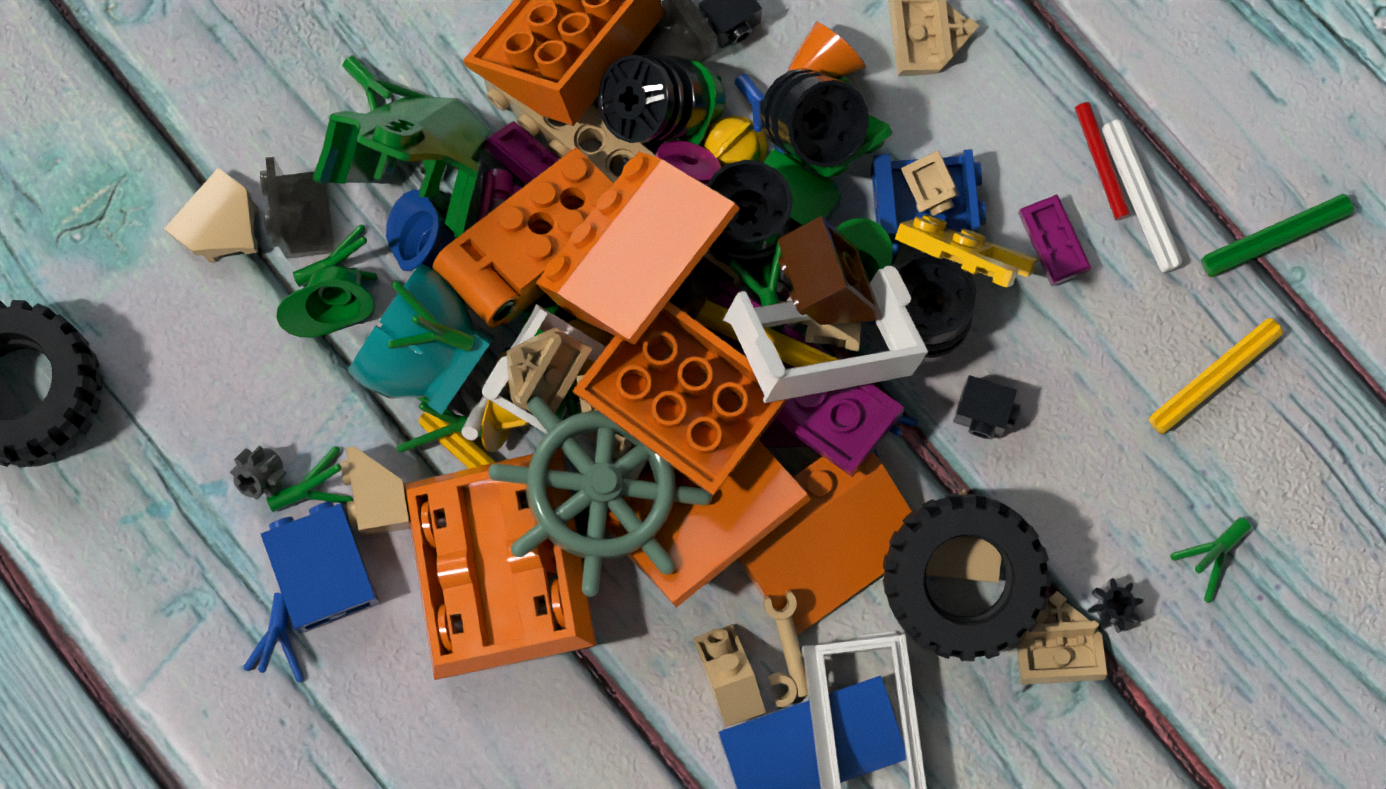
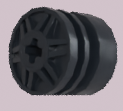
M630 55L621 57L608 67L601 79L598 93L599 112L606 128L617 139L629 143L687 140L697 133L702 126L710 103L708 84L702 71L691 60L677 55Z
M808 68L790 70L778 77L766 91L761 106L762 127L768 139L780 150L808 164L823 168L840 165L853 157L864 143L869 127L868 108L862 95L848 83Z
M741 160L728 163L714 173L706 186L736 203L740 209L711 245L709 251L717 260L728 266V262L731 259L736 260L747 270L765 266L774 259L777 239L785 236L789 231L793 202L789 184L778 170L764 162Z
M922 253L911 256L896 269L911 296L910 303L905 307L928 351L925 357L936 358L950 354L964 342L968 335L975 308L976 287L971 273L961 269L962 264L944 257L939 259L930 254ZM928 307L935 309L931 317L923 315Z

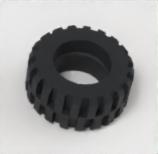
M12 300L11 306L7 307L0 301V358L16 350L35 349L48 358L52 367L51 386L43 402L35 410L23 417L13 420H0V465L8 467L10 463H14L20 468L32 467L36 459L45 464L56 459L55 451L62 448L68 452L75 447L77 443L72 438L79 431L86 435L93 425L87 418L90 412L98 413L101 400L96 397V391L103 389L102 376L96 371L100 364L96 354L89 348V343L83 335L63 316L55 314L49 307L39 303L32 307L26 300Z
M954 493L945 495V498L931 499L921 504L922 508L914 514L910 512L902 520L904 523L898 532L894 531L889 541L888 553L884 555V592L896 620L917 644L947 659L950 656L960 658L961 661H975V657L981 656L990 659L1000 656L999 651L1008 646L1012 650L1021 643L1019 638L1027 630L1032 633L1039 622L1036 618L1040 610L1045 611L1049 600L1046 597L1047 586H1051V573L1047 568L1049 558L1046 548L1042 546L1039 540L1040 536L1023 516L996 499L993 500L983 495L970 493V495H960ZM961 536L977 537L989 542L1000 553L1006 569L1005 587L999 599L986 611L973 616H957L944 611L932 600L926 586V568L932 554L946 541Z

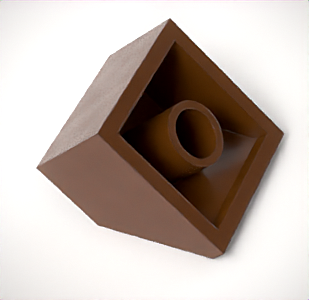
M822 216L777 239L783 255L779 257V264L786 277L792 281L795 291L791 292V299L801 315L807 314L819 325L875 321L882 317L858 248Z

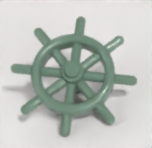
M538 395L529 397L527 401L528 409L548 432L537 446L529 467L496 463L491 465L488 470L489 477L494 481L526 484L528 505L537 525L512 544V554L517 558H522L548 538L564 551L585 558L582 592L588 597L595 596L599 591L602 560L623 557L640 548L662 574L669 575L673 573L676 567L674 560L654 536L666 522L673 502L705 506L711 503L713 496L703 488L675 485V473L672 465L599 411L579 413L561 422L542 397ZM598 431L595 463L574 438L575 436ZM616 434L626 438L636 446L612 465ZM559 447L580 473L547 469L551 457ZM648 460L655 482L623 478L644 461ZM546 487L576 490L578 492L553 511L547 497ZM622 496L654 500L649 515L644 522L640 520ZM586 507H589L587 537L572 531L565 524ZM607 507L629 532L628 534L618 538L604 539Z

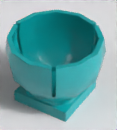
M420 264L404 284V287L440 324L472 335L474 337L472 348L466 352L438 341L394 349L388 348L387 343L390 340L429 332L412 322V317L418 314L397 294L379 320L382 326L378 327L376 325L348 368L347 373L363 387L389 399L427 397L429 399L428 406L442 415L495 336L483 328L479 330L473 329V323L464 300L438 272Z

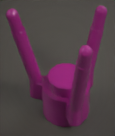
M491 169L482 174L476 223L488 215V211H493L522 189V187L513 186L514 177L510 172L503 169Z

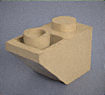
M355 446L346 447L347 460L341 461V471L344 485L352 486L354 501L347 502L351 527L358 526V531L363 537L410 529L404 488L405 483L403 480Z
M733 624L720 629H713L706 634L693 638L725 727L766 713L755 674Z

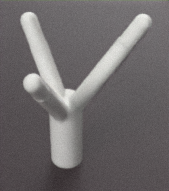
M462 385L458 391L471 412L462 429V435L468 440H475L482 428L483 415L488 399L482 396L480 402L475 403L466 387Z

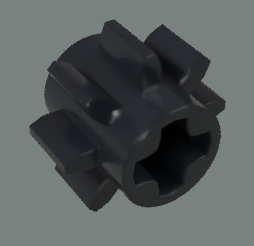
M1112 578L1107 582L1108 592H1104L1100 588H1095L1091 592L1098 599V602L1090 607L1088 612L1098 614L1101 619L1099 629L1107 624H1114L1116 632L1121 633L1124 631V619L1134 624L1140 620L1133 611L1135 607L1144 601L1141 598L1134 599L1130 592L1133 588V583H1129L1124 588L1117 587L1115 579ZM1113 596L1117 603L1124 604V609L1118 613V616L1115 609H1108L1107 603L1113 599Z

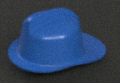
M411 190L404 193L391 209L386 224L388 245L403 271L417 269L420 264L433 269V263L437 255L455 239L454 232L445 224L446 220L438 214L429 197L422 198L418 196L420 190Z

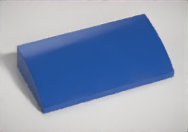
M881 675L829 693L840 783L906 760L903 740ZM809 700L718 732V737L736 789H821Z

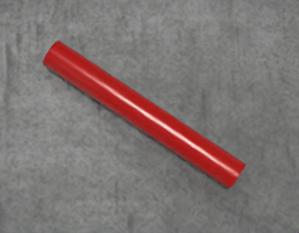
M1090 102L1079 104L1074 109L1115 221L1125 219L1131 214Z

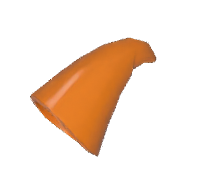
M816 21L793 57L787 72L808 68L836 79L867 67L860 55L846 40L822 23Z

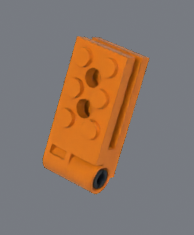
M575 147L448 244L435 258L433 269L442 276L489 327H496L502 323L506 325L545 294L536 282L544 273L547 263L560 253L570 240L573 230L585 221L596 207L599 197L608 191L614 183Z

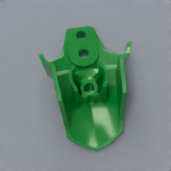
M403 97L366 114L351 111L332 113L329 118L323 148L314 171L313 180L320 184L329 182L341 184L370 183L373 175L375 179L381 180L384 173L393 174L398 159L407 162L422 160L426 174L418 196L422 198L435 197L438 194L447 164L449 163L458 168V173L445 224L454 232V237L457 238L464 231L478 175V164L490 131L458 98Z

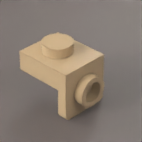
M939 150L901 168L917 202L916 207L919 213L930 211L931 216L934 217L954 207L952 199L960 196V193Z

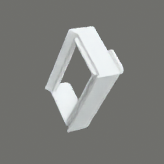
M885 266L883 269H879L870 283L882 315L875 322L890 351L785 370L773 342L767 337L763 328L811 320L812 318L807 314L801 315L793 302L753 308L746 291L737 293L723 321L732 325L765 395L763 398L764 403L913 375L928 351L905 307L910 303L911 296L896 268Z
M536 304L530 318L511 348L534 337L538 329L545 332L554 327L591 347L592 351L588 359L593 362L597 360L607 346ZM507 355L499 359L482 388L483 396L547 434L548 432L533 414L511 402L510 390L504 387L509 378ZM584 434L575 436L574 438L595 462L596 444L585 437ZM614 457L612 458V465L618 461ZM648 460L640 464L623 479L636 480Z
M895 631L860 635L856 641L802 647L801 653L805 664L821 789H841L824 657L887 649L892 650L910 789H927L905 634L900 635Z

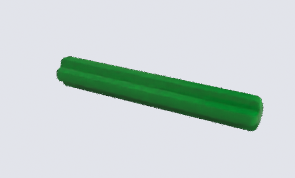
M1346 194L1338 195L1210 252L1201 259L1204 271L1209 277H1214L1349 217L1354 212L1353 204Z

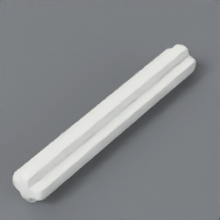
M1121 119L1111 121L1102 128V134L1160 271L1169 272L1182 264L1178 248L1124 122Z

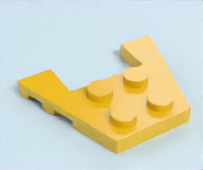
M923 214L922 218L915 217V219L900 223L895 236V240L936 258L942 259L944 257L962 264L961 269L970 273L977 274L979 272L993 278V283L1005 288L1014 284L1017 274L1025 277L1033 275L1039 260L1038 258L985 241V236L966 229L958 232L946 228L947 222Z

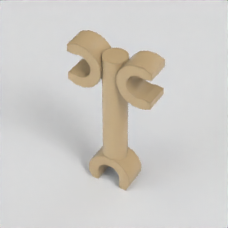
M790 590L785 591L787 604L782 609H774L770 597H763L765 611L776 621L789 675L777 672L768 677L771 686L784 683L788 688L784 695L773 698L776 707L789 706L796 697L808 695L805 665L792 618L796 610L797 601ZM824 662V663H825V671H827V670H829V669H828V666H827L826 662ZM827 683L829 694L834 689L831 683Z

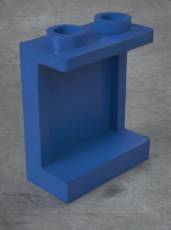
M968 149L963 150L961 156L943 157L960 196L952 199L953 208L934 217L947 222L946 228L958 232L966 229L978 233L980 225H986L984 200L978 201L976 186L982 185V169L980 161H974L973 150ZM890 154L874 155L871 164L875 220L888 233L892 244H905L895 240L900 223L915 219V217L922 218L923 214L931 216L930 211L919 213L916 207L917 202L901 170L902 167L919 159L891 161Z
M332 501L318 504L309 509L310 515L295 521L293 517L276 520L269 524L270 530L260 533L293 627L300 634L380 604L350 527L348 514L341 503L334 505Z

